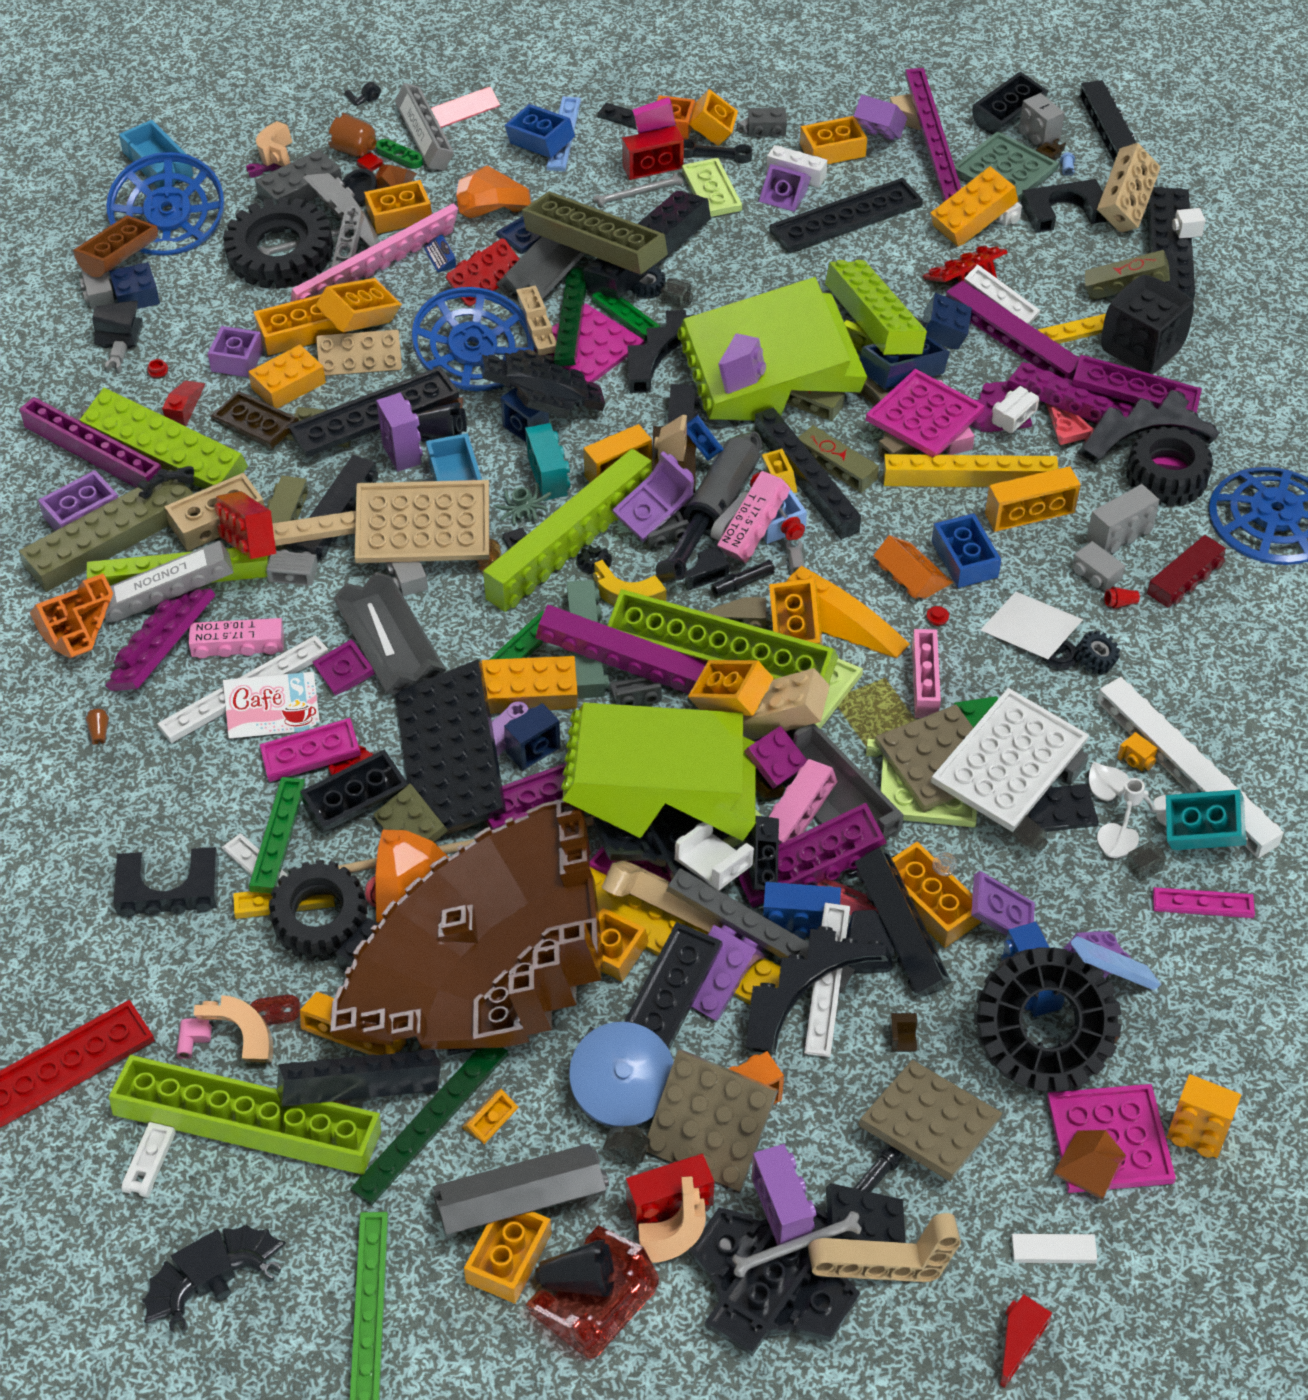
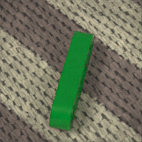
M381 139L376 143V152L381 156L411 169H417L423 165L422 155L389 139Z

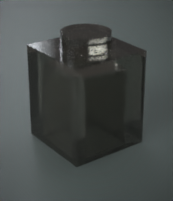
M669 278L661 289V304L684 310L687 304L690 305L692 302L693 293H691V284Z
M1027 815L1024 816L1013 832L1009 831L1011 837L1031 854H1034L1036 851L1041 852L1049 842L1047 841L1049 838L1048 833Z
M1149 841L1128 852L1125 866L1139 882H1142L1162 871L1167 857L1161 848L1157 847L1152 841Z
M636 1125L611 1127L602 1150L615 1163H642L650 1139Z

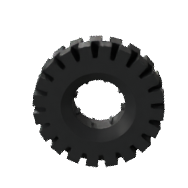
M1055 947L1026 949L1017 952L1012 957H1007L997 964L998 968L995 971H991L983 981L986 984L983 990L978 992L976 999L978 1009L977 1012H974V1025L978 1027L976 1036L980 1047L984 1048L986 1052L984 1055L990 1064L995 1066L999 1073L1019 1085L1046 1092L1047 1090L1056 1092L1069 1090V1087H1078L1090 1081L1089 1077L1091 1075H1098L1106 1066L1104 1062L1107 1057L1112 1058L1117 1048L1114 1042L1116 1037H1120L1122 1024H1118V1015H1122L1120 1003L1115 1001L1113 994L1116 991L1111 981H1106L1103 977L1105 973L1100 968L1083 962L1076 952H1069L1067 949ZM1045 990L1054 991L1053 995H1059V993L1063 995L1071 1004L1069 1008L1073 1009L1074 1026L1071 1025L1073 1030L1064 1042L1058 1041L1059 1045L1044 1048L1043 1043L1038 1042V1045L1032 1042L1026 1035L1028 1030L1023 1029L1022 1013L1026 1012L1024 1009L1026 1003L1032 996L1038 997V993Z

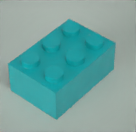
M551 423L525 428L527 458L536 483L539 484L540 495L542 497L548 492L551 493L543 501L568 496V488H571L567 473H570L568 460L564 461L563 459L565 458L562 445H558L559 437L557 431H553Z
M1240 789L1166 795L1167 842L1172 850L1246 845L1245 805Z

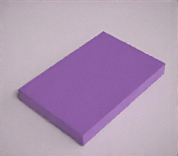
M982 871L974 874L971 916L1006 936L1008 929L1034 922L1035 903Z

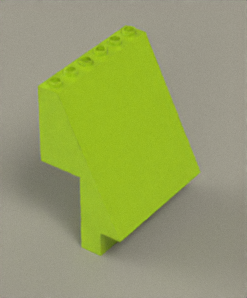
M816 277L684 318L681 327L678 328V339L682 343L683 353L686 354L688 367L691 368L693 381L696 382L698 395L701 396L703 409L707 412L709 419L755 421V414L773 407L781 416L791 390L861 392L867 379L865 370L832 293H822ZM737 333L759 338L761 348L763 349L764 362L766 363L765 373L760 376L757 383L730 394L725 393L718 363L733 337Z
M584 702L579 710L575 709L569 720L572 723L568 731L570 738L566 745V748H568L565 757L567 765L563 771L565 779L561 786V789L564 790L563 801L639 838L643 836L665 803L741 841L745 839L756 824L755 765L744 752L755 742L743 736V713Z

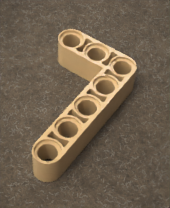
M619 861L611 865L602 885V888L609 893L621 897L632 894L708 932L711 931L713 925L722 928L724 925L667 892L669 881L627 861Z
M941 1213L930 1220L916 1244L819 1238L808 1244L812 1272L817 1276L931 1282L941 1276L960 1246L961 1240L955 1216L950 1213Z

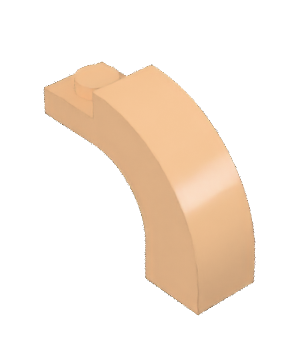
M276 121L264 128L256 137L260 158L266 166L275 163L284 167L290 164L285 147L292 143L288 125Z
M221 995L220 1006L215 1001H203L202 1005L194 1006V1016L199 1020H226L234 1022L240 1027L243 1034L242 1059L244 1061L272 1063L273 1039L270 1029L262 1016L252 1006L238 998Z
M682 1177V1204L679 1211L672 1218L659 1223L638 1224L640 1264L673 1259L686 1252L701 1236L706 1221L704 1199H700L699 1188H694L693 1177Z

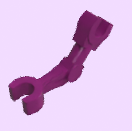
M259 163L246 165V170L250 178H255L262 175L263 172L275 171L282 166L275 163L269 166L265 164L260 165Z

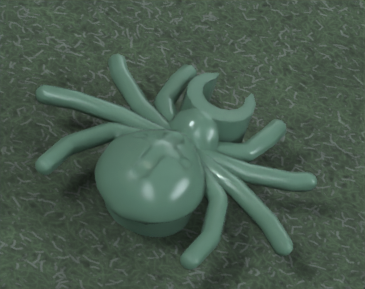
M536 483L534 497H532V492L529 489L519 487L513 491V502H511L508 497V491L505 490L504 498L510 506L495 505L494 507L510 510L500 518L501 521L513 513V525H516V515L521 523L523 516H527L529 522H531L532 515L530 511H532L533 519L537 520L534 508L548 510L547 507L537 505V503L547 499L551 493L548 492L537 499L540 489L539 484Z

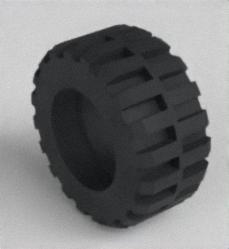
M1159 427L1158 430L1153 428L1148 430L1147 433L1144 432L1138 436V439L1133 442L1127 463L1126 477L1130 487L1135 488L1143 484L1160 499L1158 505H1161V502L1167 503V506H1174V503H1178L1179 506L1185 505L1187 500L1191 503L1197 499V496L1201 497L1207 488L1213 466L1212 453L1208 449L1207 444L1204 441H1200L1199 436L1190 434L1188 430H1178L1177 427H1171V429ZM1162 456L1173 457L1181 460L1188 467L1180 470H1170L1157 465L1152 459Z
M316 860V864L309 865L308 861L301 863L302 867L296 869V867L288 870L289 875L287 877L282 875L278 880L279 887L275 886L271 892L272 899L269 900L270 917L278 940H281L282 946L286 950L292 949L293 955L299 958L302 954H305L307 960L314 961L315 956H320L321 961L329 960L328 955L335 953L336 956L339 948L351 935H355L358 928L367 919L366 914H368L363 887L360 886V882L355 875L351 876L349 869L346 867L339 869L338 863L332 861L329 862V865L324 864V860ZM315 895H331L342 903V910L332 922L326 925L308 926L299 922L295 917L298 906L302 901Z

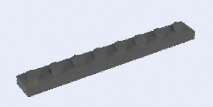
M681 868L669 883L667 892L752 940L778 957L789 958L790 954H797L807 959L808 942ZM849 966L842 968L840 993H842L855 971Z

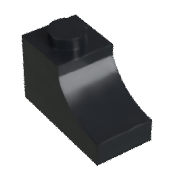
M718 546L698 552L697 564L687 571L685 577V586L688 591L727 578L729 575V563Z

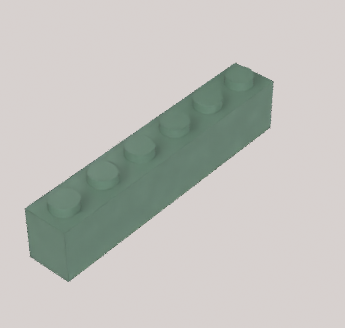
M594 580L567 582L569 612L598 622V619H602L601 605L596 606V602H600L599 589H594ZM573 652V656H575L577 699L605 697V689H609L608 675H604L603 671H607V664Z

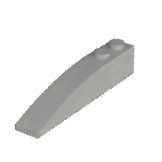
M330 173L306 175L303 177L317 196L341 220H343L344 212L349 206L355 205L361 209L353 198L355 194L349 187L344 188L345 184L339 177L334 178ZM361 209L364 214V220L359 238L370 248L380 241L369 218ZM355 212V214L351 215L350 217L353 219L354 216H358V214Z

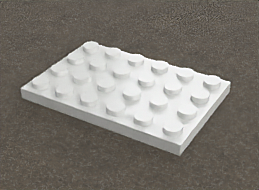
M1008 688L931 778V783L1013 832L1088 741L1089 735Z

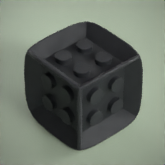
M1149 275L1137 277L1115 296L1107 309L1101 335L1102 349L1139 371L1149 374L1155 373L1185 343L1193 317V300L1184 292Z

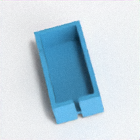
M153 120L119 134L122 151L133 162L155 153L175 152L186 154ZM164 162L148 165L140 170L149 178L153 175L164 173ZM172 162V173L182 174L190 178L194 176L191 165ZM164 180L153 184L157 188L164 187Z
M468 433L426 441L427 458L434 481L482 480Z

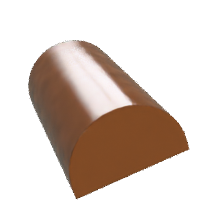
M127 215L73 250L75 259L81 269L88 275L100 277L155 241L158 236V227Z

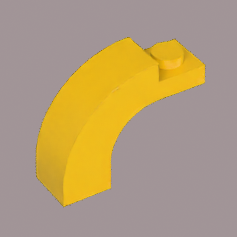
M603 560L594 563L595 573H593V578L598 585L599 596L607 603L615 606L621 589L666 601V588L656 575L639 582H625L615 577Z

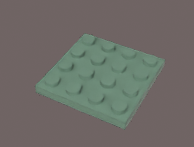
M997 131L954 166L957 176L967 182H970L991 166L1015 186L1019 201L1021 200L1023 190L1037 187L1058 170L1059 163Z

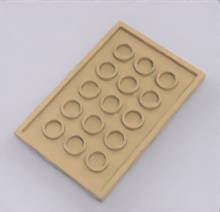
M489 480L357 483L356 563L490 560Z

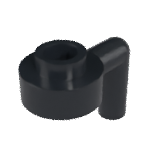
M368 82L363 86L361 90L362 95L358 98L350 90H346L344 95L354 106H359L366 100L368 102L377 100L381 94V89L375 82Z

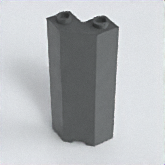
M541 236L496 285L506 296L515 300L518 298L516 289L536 285L543 299L585 253Z
M376 572L363 587L346 583L333 598L386 693L396 695L403 689L446 671L444 664L391 576ZM368 603H372L395 654L386 656L368 608Z
M815 723L800 727L794 733V744L807 760L811 759L832 767L838 781L814 818L822 824L867 803L885 840L887 841L890 836L896 837L901 831L904 814ZM797 773L782 784L787 788L788 785L792 784Z
M590 1143L432 1186V1193L438 1216L441 1218L445 1238L456 1237L457 1232L593 1194L605 1195L606 1187L609 1186V1180L606 1171H601L596 1149L592 1150Z

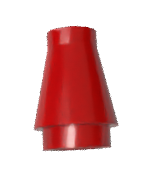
M1112 586L1110 589H1106L1104 593L1105 605L1113 609L1130 604H1138L1140 600V594L1137 590Z

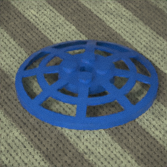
M175 152L151 154L128 165L112 183L106 203L110 225L116 223L114 212L126 213V215L133 217V214L145 215L147 223L156 225L158 230L163 231L162 239L157 238L153 242H177L187 239L192 235L198 239L187 246L174 250L160 251L143 248L138 251L150 255H173L198 247L218 227L225 205L220 181L210 167L197 158ZM164 162V173L153 175L144 181H141L134 174L148 165ZM172 162L191 165L201 172L194 180L182 174L172 173ZM206 177L214 184L219 201L208 203L206 194L200 186ZM129 179L136 187L129 196L127 206L115 204L118 191L124 182ZM164 180V187L153 191L147 187L152 183ZM173 180L182 181L189 184V186L182 191L173 187ZM196 190L202 204L191 205L188 197ZM142 192L146 196L143 207L133 206L137 196ZM165 206H172L170 211L162 210ZM219 209L217 218L211 228L205 234L199 231L206 219L207 212ZM202 212L195 226L187 222L191 213ZM182 227L187 231V233L179 237L170 238L171 230Z
M458 287L436 294L420 308L412 327L413 349L422 366L427 371L441 366L449 373L461 377V383L453 380L451 382L456 388L462 390L489 391L504 386L500 383L488 385L470 384V379H482V374H471L473 367L480 366L482 355L516 353L519 349L534 351V343L530 336L523 310L507 297L484 288ZM460 297L476 298L475 309L463 308L451 312L445 301ZM484 299L501 305L513 315L506 321H502L496 315L483 310ZM438 306L443 316L435 323L432 331L420 328V324L426 314ZM473 315L472 322L459 324L455 317ZM481 317L492 321L498 326L491 330L486 325L480 323ZM518 321L526 333L528 348H515V340L510 327ZM446 322L452 327L449 337L437 334ZM504 332L509 347H498L496 337ZM418 335L430 340V349L435 358L434 360L426 362L421 355L418 346ZM471 341L476 342L478 345L472 347L467 343ZM436 342L448 345L449 354L440 357ZM456 360L465 365L464 371L455 370L447 363Z
M1275 467L1249 468L1229 475L1215 488L1210 499L1209 517L1213 528L1227 545L1235 551L1257 561L1279 565L1308 562V529L1302 532L1298 526L1302 518L1308 520V511H1305L1303 502H1308V488L1296 481L1290 480L1292 476L1308 483V477ZM1271 472L1283 475L1282 477L1261 476L1255 478L1250 473ZM1240 476L1246 480L1237 487L1233 494H1219L1226 483ZM1278 481L1280 484L1278 488H1266L1261 482ZM1250 485L1258 490L1253 497L1240 495ZM1288 485L1299 488L1305 494L1295 495L1287 490ZM1217 501H1231L1230 509L1234 521L1223 526L1217 513ZM1237 502L1250 504V513L1241 516ZM1276 507L1279 508L1281 511H1276L1272 508ZM1254 520L1258 525L1266 528L1265 533L1254 529L1248 522ZM1241 527L1248 534L1262 540L1260 550L1258 551L1242 544L1230 532ZM1291 530L1293 536H1273L1275 531ZM1296 542L1299 543L1304 552L1295 555H1274L1268 553L1271 543L1290 544Z

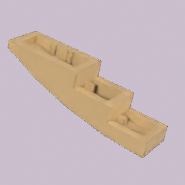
M536 285L516 289L518 300L524 312L527 327L538 355L555 353L557 342L552 333V326L547 317L546 307Z

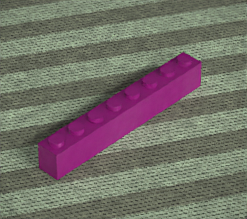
M964 281L946 291V297L972 307L970 323L1037 368L1051 371L1059 377L1073 381L1079 361L1078 356Z
M36 397L30 399L19 409L25 428L135 488L138 487L137 485L140 481H150L161 470V465Z
M548 604L538 625L535 637L545 643L556 645L567 651L581 654L589 659L603 662L609 666L625 670L631 674L647 678L653 682L688 694L707 664L706 661Z

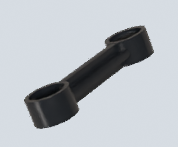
M684 139V148H691L684 150V158H692L695 155L731 158L742 164L752 160L753 149L746 144H739L734 148L696 145L693 140Z

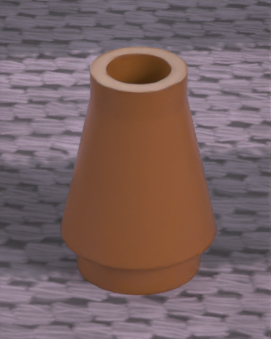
M103 709L90 710L85 720L91 736V742L93 745L98 744V742L106 743L109 716Z

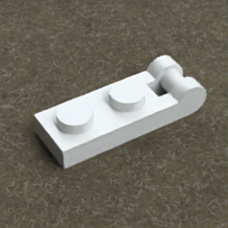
M152 1122L148 1123L123 1180L122 1192L131 1194L133 1191L139 1193L141 1197L149 1198L154 1182L176 1134L173 1127ZM138 1175L144 1177L142 1182L136 1181Z

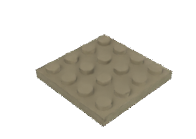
M953 705L877 735L874 742L922 811H926L956 798L931 783V778L972 731L973 727L959 707Z
M680 1049L677 1051L643 1150L672 1163L703 1153L714 1181L740 1192L747 1179L753 1162V1153L757 1151L778 1089Z
M912 1059L860 1118L858 1126L951 1182L996 1126L1002 1116V1112Z

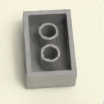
M1141 484L1092 511L1086 540L1089 543L1093 541L1108 553H1115L1125 543L1131 544L1141 534L1147 535L1153 530L1160 499Z

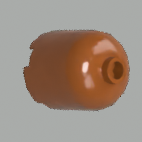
M344 112L341 113L342 116L340 118L336 117L329 130V134L332 135L331 141H328L330 148L357 158H361L375 149L377 143L376 134L370 124Z

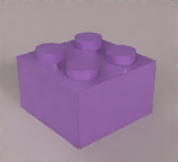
M221 326L208 351L211 372L249 377L248 371L256 367L263 352L261 333Z

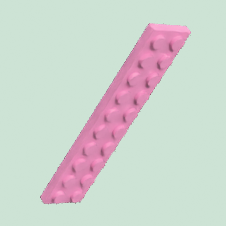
M453 203L292 289L290 302L320 295L327 286L359 281L358 279L362 277L367 279L374 275L375 270L379 268L383 270L389 267L390 262L395 259L397 262L404 259L410 251L413 253L419 251L423 244H429L439 235L447 236L453 232L458 212L457 206Z

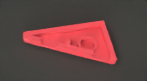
M1046 403L1060 445L1088 437L1093 428L1080 416Z

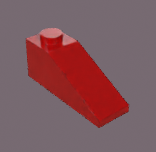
M186 380L168 394L162 407L164 416L187 426L205 387V383Z
M1025 1294L1022 1295L1018 1302L1013 1300L1005 1312L1008 1319L1005 1328L1000 1385L1004 1388L1047 1328L1052 1316V1312Z

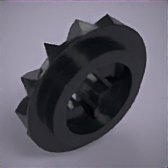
M591 545L588 549L582 548L581 553L577 554L578 567L588 574L595 573V562L603 560L608 568L612 564L611 554L608 553L607 548L601 549L600 545L596 548H593ZM590 557H593V558L598 557V560H596V559L590 560Z
M1064 641L1049 659L1043 657V661L1048 663V667H1056L1057 671L1060 668L1068 670L1070 666L1075 667L1078 661L1076 660L1077 654H1075L1076 647L1072 643ZM1065 652L1064 658H1056V654Z

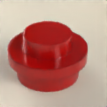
M154 359L149 362L147 371L151 377L159 378L168 373V366L163 360Z
M934 606L928 609L926 617L931 624L940 626L949 620V612L944 607Z

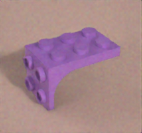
M663 451L659 454V462L653 472L612 510V513L644 542L649 533L655 532L693 497L694 477L688 469H683L678 465V461L673 455H667Z
M713 925L708 934L721 940L723 946L692 1005L693 1008L715 1021H718L749 968L758 959H766L767 957L761 953L764 948L746 937L742 941L741 938L743 936L726 925H723L722 928Z

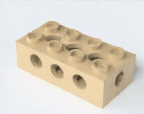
M1139 143L1119 149L1097 208L1119 232L1139 228L1161 168Z
M244 473L164 506L168 524L187 552L220 538L217 529L220 521L214 508L215 503H217L216 496L242 491L264 506L263 498Z

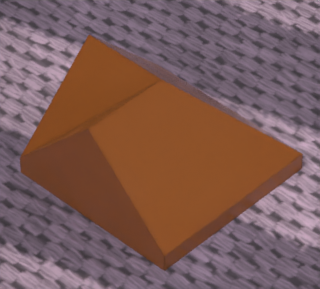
M382 164L375 174L377 189L412 182L417 173L405 168Z
M1077 1130L1056 1167L1054 1175L1103 1200L1126 1155L1106 1130Z

